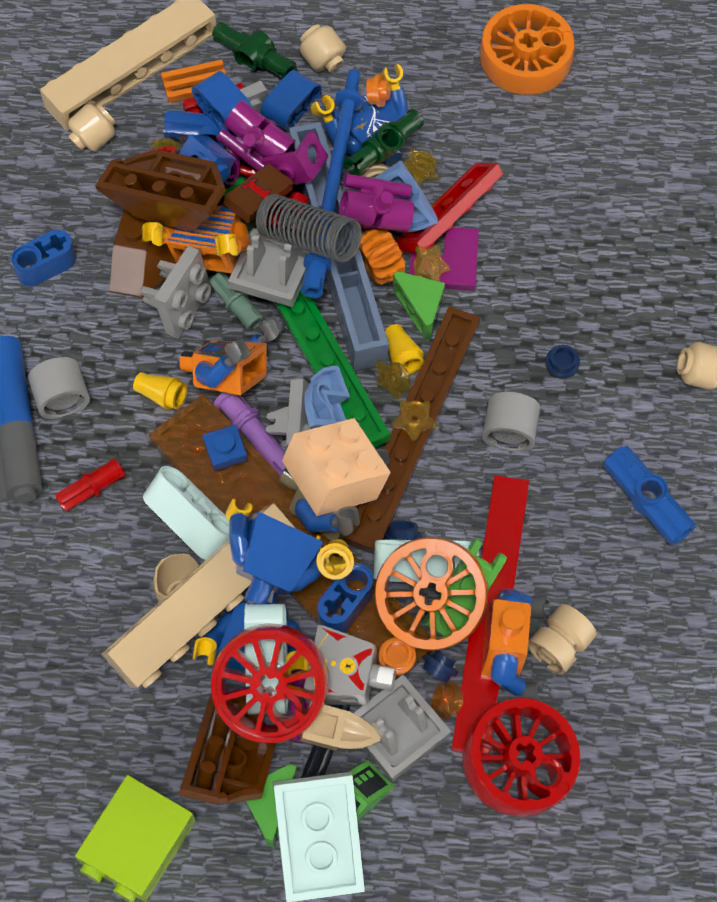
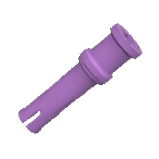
M222 392L214 401V406L217 410H222L231 420L232 426L236 425L239 433H243L280 479L285 469L282 460L286 452L273 435L266 432L265 426L259 420V411L256 407L251 408L241 395Z

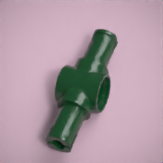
M219 22L212 31L213 40L232 49L239 65L243 63L250 67L251 72L260 68L264 71L270 70L284 78L291 70L297 71L296 62L278 54L273 41L263 31L255 30L251 35L246 32L240 33L223 22Z
M410 109L396 122L385 123L374 131L362 143V148L344 160L346 170L355 165V168L349 174L360 176L372 164L384 162L400 150L406 143L407 137L423 127L424 120L422 116L415 121L413 120L419 112L415 109Z

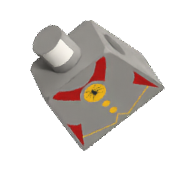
M318 625L314 644L322 653L329 674V689L324 705H367L371 687L386 690L393 689L396 668L377 664L378 652L376 645L332 628ZM314 677L306 678L304 689L315 690ZM305 698V701L308 704L312 701L311 699Z

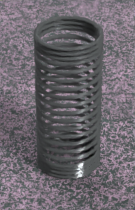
M278 194L267 196L260 204L256 214L257 230L262 236L291 244L297 248L342 263L349 261L356 254L361 243V226L357 220ZM276 200H279L277 203H275V205L273 206V208H272V210H271V212H270L269 223H268V227H269V231H270V233H269L268 230H267V226H266L267 215H268L269 209H270V207L272 206V204H273ZM281 202L282 204L278 207V209H277V211H276V213H275L274 219H273V230H274V231L272 232V229H271V219H272V215H273V212H274L275 208L277 207V205ZM283 208L278 220V226L276 227V219L280 209ZM347 223H348V224H349V236H348V240H347V242H346V245H345L344 248L342 249V251L339 252L338 254H336V253L340 250V248L342 247V245L344 244V241H345V239H346V235H347ZM351 224H352V225H353L354 233H353V240H352L351 246H350V248L347 250V252H346L344 255L340 256V255L346 250V248L348 247L349 242H350V240H351V235H352V226H351ZM344 226V236L342 238L341 244L338 246L337 249H335V247L339 243L340 237L342 235V227Z

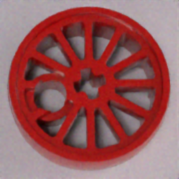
M259 624L236 634L220 651L211 674V694L219 716L235 733L260 743L286 741L306 731L320 715L329 689L327 665L318 647L302 632L281 624ZM260 639H274L276 641L271 662L267 663ZM282 642L290 644L297 649L295 654L284 665L278 663ZM247 643L253 644L259 667L241 652L242 646ZM300 656H304L311 666L310 669L293 674H288L287 671ZM230 658H236L252 675L229 670L228 662ZM265 675L269 679L275 677L278 679L275 690L272 686L265 688L262 685L266 678ZM314 677L315 690L304 689L289 683ZM226 678L248 683L250 686L229 691L226 687ZM248 694L253 695L241 710L237 709L231 701L233 698ZM303 698L312 700L310 708L304 707ZM281 699L292 700L295 704V713L290 716L281 715L276 709V702ZM259 701L261 702L257 722H254L245 717L244 714ZM266 711L270 720L276 724L275 726L263 723Z
M514 698L491 706L473 723L467 733L463 746V769L472 791L485 805L508 816L530 817L550 810L569 794L579 773L580 748L571 725L557 710L534 699ZM510 716L512 737L500 721L501 717ZM520 716L532 720L526 736H522ZM488 724L492 726L502 743L485 734ZM539 724L550 732V736L540 742L533 738ZM553 740L556 741L560 754H543L542 747ZM480 744L500 755H482ZM520 751L527 755L523 763L517 760ZM482 764H501V768L488 775ZM542 767L549 771L548 776L551 785L546 786L538 781L536 769ZM502 773H507L502 789L499 790L491 781ZM515 778L517 780L518 799L511 797L508 793ZM527 788L533 794L538 795L540 799H528Z

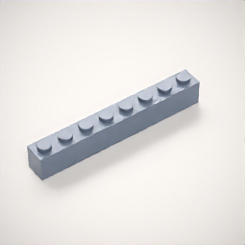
M317 122L289 128V136L295 139L296 142L290 152H295L309 131H314L328 154V158L313 181L299 184L301 194L308 197V205L321 208L331 161V154L322 124ZM309 145L307 150L308 158L314 163L316 161V151L312 145ZM340 184L334 210L336 214H339V206L343 194ZM347 223V235H346V239H345V241H344V244L342 245V247L340 248V250H339L336 254H338L339 252L342 251V249L344 248V246L346 245V242H347V240H348V236H349V224H348V223ZM344 226L342 227V235L340 237L339 243L337 244L335 249H337L338 246L341 244L342 238L344 236ZM352 226V235H351V240H350V242H349V245H348V247L346 248V250H345L340 256L344 255V254L347 252V250L350 248V246H351V243H352V240H353V233H354L353 226ZM360 249L347 262L342 263L331 259L330 270L326 272L325 276L353 370L357 371L386 365L389 344Z

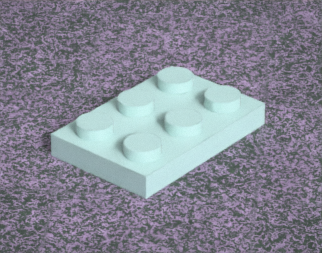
M345 772L273 782L286 902L365 892L352 773Z

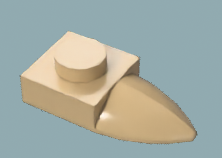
M324 705L316 721L306 731L301 733L300 741L337 751L339 748H365L379 742L381 737L367 721L358 715Z

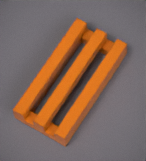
M217 60L162 72L161 77L168 103L193 98L192 86L197 85L218 71H222L227 76L223 61ZM189 86H191L190 88H185V89H181V90L172 91V90H175V89H179V88H184V87H189Z

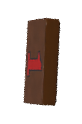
M268 163L226 194L223 205L247 223H250L256 218L258 208L267 196L271 194L285 196L292 191L294 182Z

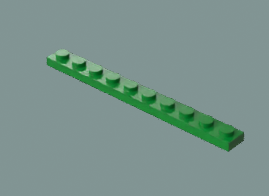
M238 178L234 185H224L226 191L223 196L243 183V178ZM241 218L242 222L248 227L250 235L252 228H257L256 218L250 223ZM300 289L293 307L273 302L313 374L328 366H339L350 396L340 403L346 420L355 418L374 448L391 441L390 432L313 299L305 296V293H301Z

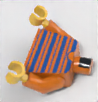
M224 196L220 199L211 216L193 232L171 226H163L158 222H147L142 225V240L145 242L152 241L156 246L166 243L176 263L187 246L200 250L206 270L232 273L239 254L247 252L248 245H251L248 227L237 214L223 205Z

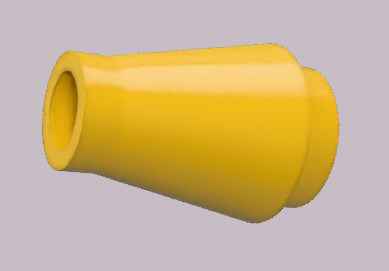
M394 324L385 329V334L389 344L388 350L393 369L399 371L402 375H410L417 372L424 362L423 351L408 336L401 325Z
M140 372L134 380L133 389L135 392L144 395L166 410H171V408L178 410L185 402L187 385L182 383L178 377L151 375Z
M334 539L319 551L316 563L318 570L323 576L338 580L350 574L354 566V557L345 541ZM332 553H337L340 557H335Z

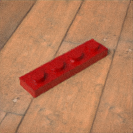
M475 163L431 206L438 218L437 224L423 230L404 232L395 241L401 252L422 254L429 251L433 247L434 242L443 233L449 231L454 226V222L463 213L473 208L476 200L493 188L494 183L503 175L499 164Z

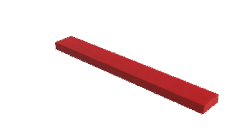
M494 475L481 558L491 564L496 555L502 553L507 556V559L488 590V603L485 614L478 627L469 636L451 748L453 752L463 753L465 738L473 723L488 708L497 704L499 685L492 678L481 677L486 615L489 605L493 599H497L501 590L514 589L530 482L528 480ZM488 724L485 734L492 738L493 728ZM480 744L482 755H489L490 748Z

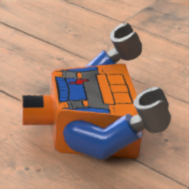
M273 315L258 325L263 334H255L248 342H245L243 338L238 341L214 340L195 352L183 351L180 357V369L184 372H193V384L195 387L242 395L267 377V342L274 340L281 333L282 326L277 317Z
M509 588L501 590L497 599H493L487 609L481 677L492 678L495 683L517 696V698L541 701L538 697V692L543 691L541 683H526L520 677L528 652L530 618H548L549 615H546L544 612V603H550V599L548 597L530 596Z

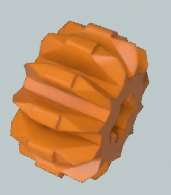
M375 227L362 232L359 249L366 272L373 282L383 285L393 281V274L399 271L405 273V260L402 257V252L387 229Z

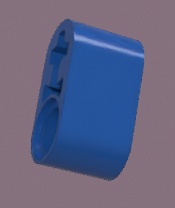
M291 70L267 95L261 106L260 114L268 120H273L276 125L284 130L289 131V128L294 127L309 110L308 106L314 99H319L322 86L296 70Z
M222 71L216 72L192 87V95L198 106L220 130L224 128L229 133L232 131L225 127L224 123L234 107L241 100L253 107L248 98Z
M53 230L17 247L12 253L11 261L19 282L26 286H35L73 267L76 262V253L70 235L62 230Z
M354 563L349 575L342 579L334 580L318 602L319 625L343 633L350 628L370 602L373 595V574L367 566ZM358 580L363 582L366 587L362 590L354 591L348 588L347 585L351 581ZM341 607V616L334 614ZM328 612L334 615L332 617H328Z

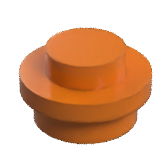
M375 74L374 78L367 79L366 93L370 105L376 104L377 107H384L386 100L390 99V83L388 80H384L382 74Z
M395 637L386 640L380 647L378 655L380 665L396 668V675H403L413 668L416 661L415 648L402 643Z

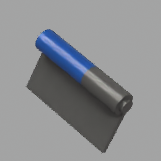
M0 336V502L15 500L16 502L26 503L35 500L36 495H39L43 488L22 344L17 337Z

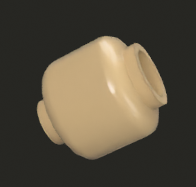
M317 24L301 36L300 54L315 72H322L327 69L329 73H332L344 63L342 57L346 51V45L332 27L327 25L321 27Z
M86 104L68 121V126L72 131L68 137L81 151L87 147L90 151L96 152L114 137L115 128L113 126L116 124V121L100 104L96 107L92 104Z
M694 342L688 348H683L678 357L677 372L681 374L685 384L707 390L717 388V346Z

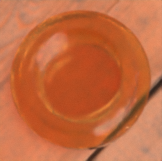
M450 681L447 684L441 682L437 685L432 696L431 708L439 714L440 718L448 720L453 714H457L460 711L463 703V693L460 692L458 683Z

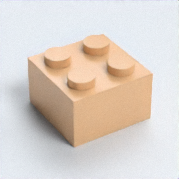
M355 418L294 433L282 460L316 516L335 512L343 507H352L377 500L391 473Z

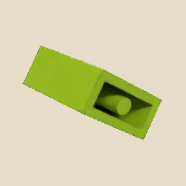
M127 775L75 855L79 863L83 865L80 872L97 883H100L103 878L116 885L113 892L128 902H134L136 898L146 902L195 824V817L190 811Z

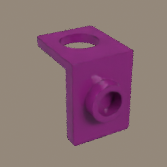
M309 131L295 152L264 157L262 163L264 166L269 163L291 179L294 184L313 181L328 158V154L314 131ZM309 145H312L316 151V161L314 163L308 158L307 150Z

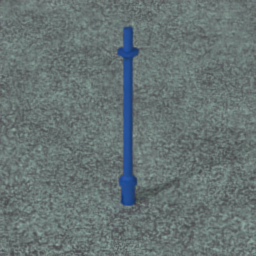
M355 69L348 71L345 90L338 91L335 98V104L341 110L321 209L331 212L335 210L353 112L362 108L364 100L362 95L357 92L361 73ZM311 252L304 257L303 264L306 270L301 293H305L304 295L310 298H319L323 295L325 275L330 270L331 259Z

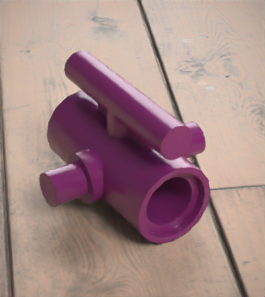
M243 100L234 107L224 123V126L236 134L237 138L224 128L216 137L219 142L257 171L264 167L262 163L264 156L289 153L296 142L295 139L277 127L273 120H268Z
M347 173L344 175L343 187L360 191L344 190L339 206L340 215L357 220L364 230L377 227L405 233L409 231L414 215L413 201L394 198V196L409 198L412 191L411 185Z

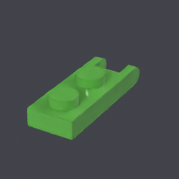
M474 538L467 550L480 563L485 573L489 590L506 562L507 556L498 553L491 564L476 555L481 548L482 541ZM461 559L452 577L467 568V565ZM472 573L451 584L449 589H476ZM451 595L449 599L473 611L477 597L475 595ZM448 605L444 606L458 629L469 620V617ZM436 610V631L444 636L452 634L450 627L440 611ZM428 612L423 623L430 627V613Z

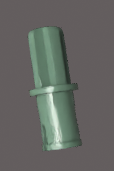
M218 272L210 279L211 286L226 303L225 309L228 312H232L241 321L246 330L251 332L252 328L255 329L265 320V317L253 306L248 299V294L229 289V277L224 272Z

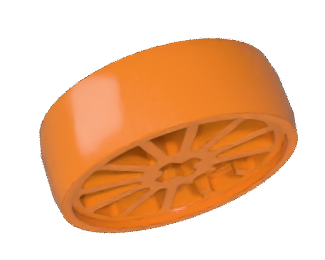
M518 4L507 7L497 12L484 28L480 43V62L482 68L495 85L508 92L521 95H536L550 91L562 83L571 69L575 51L573 32L566 20L549 8L534 4ZM517 28H525L519 32L517 30ZM507 32L510 37L504 35L503 33Z
M423 537L399 546L384 561L375 583V604L382 623L396 639L416 649L442 650L461 643L478 627L487 608L488 584L480 563L465 547L445 538ZM426 549L427 554L422 558L420 569L412 553ZM434 555H441L448 562V570L441 577L432 575L427 569V563ZM458 556L467 565V568L452 577L455 570L454 557ZM407 558L419 577V582L396 571L395 568L402 559ZM472 573L476 589H449L451 584ZM393 575L414 587V591H388L390 577ZM431 583L436 584V591L441 592V599L436 598L432 604L427 603V596L421 594L422 588H428ZM475 595L477 599L474 610L470 611L450 600L449 596ZM414 597V601L393 613L388 598ZM448 605L467 615L469 620L458 629L444 606ZM419 606L420 610L410 629H405L397 621V618L414 607ZM436 610L440 611L452 634L437 637ZM425 611L430 613V638L415 634V630Z

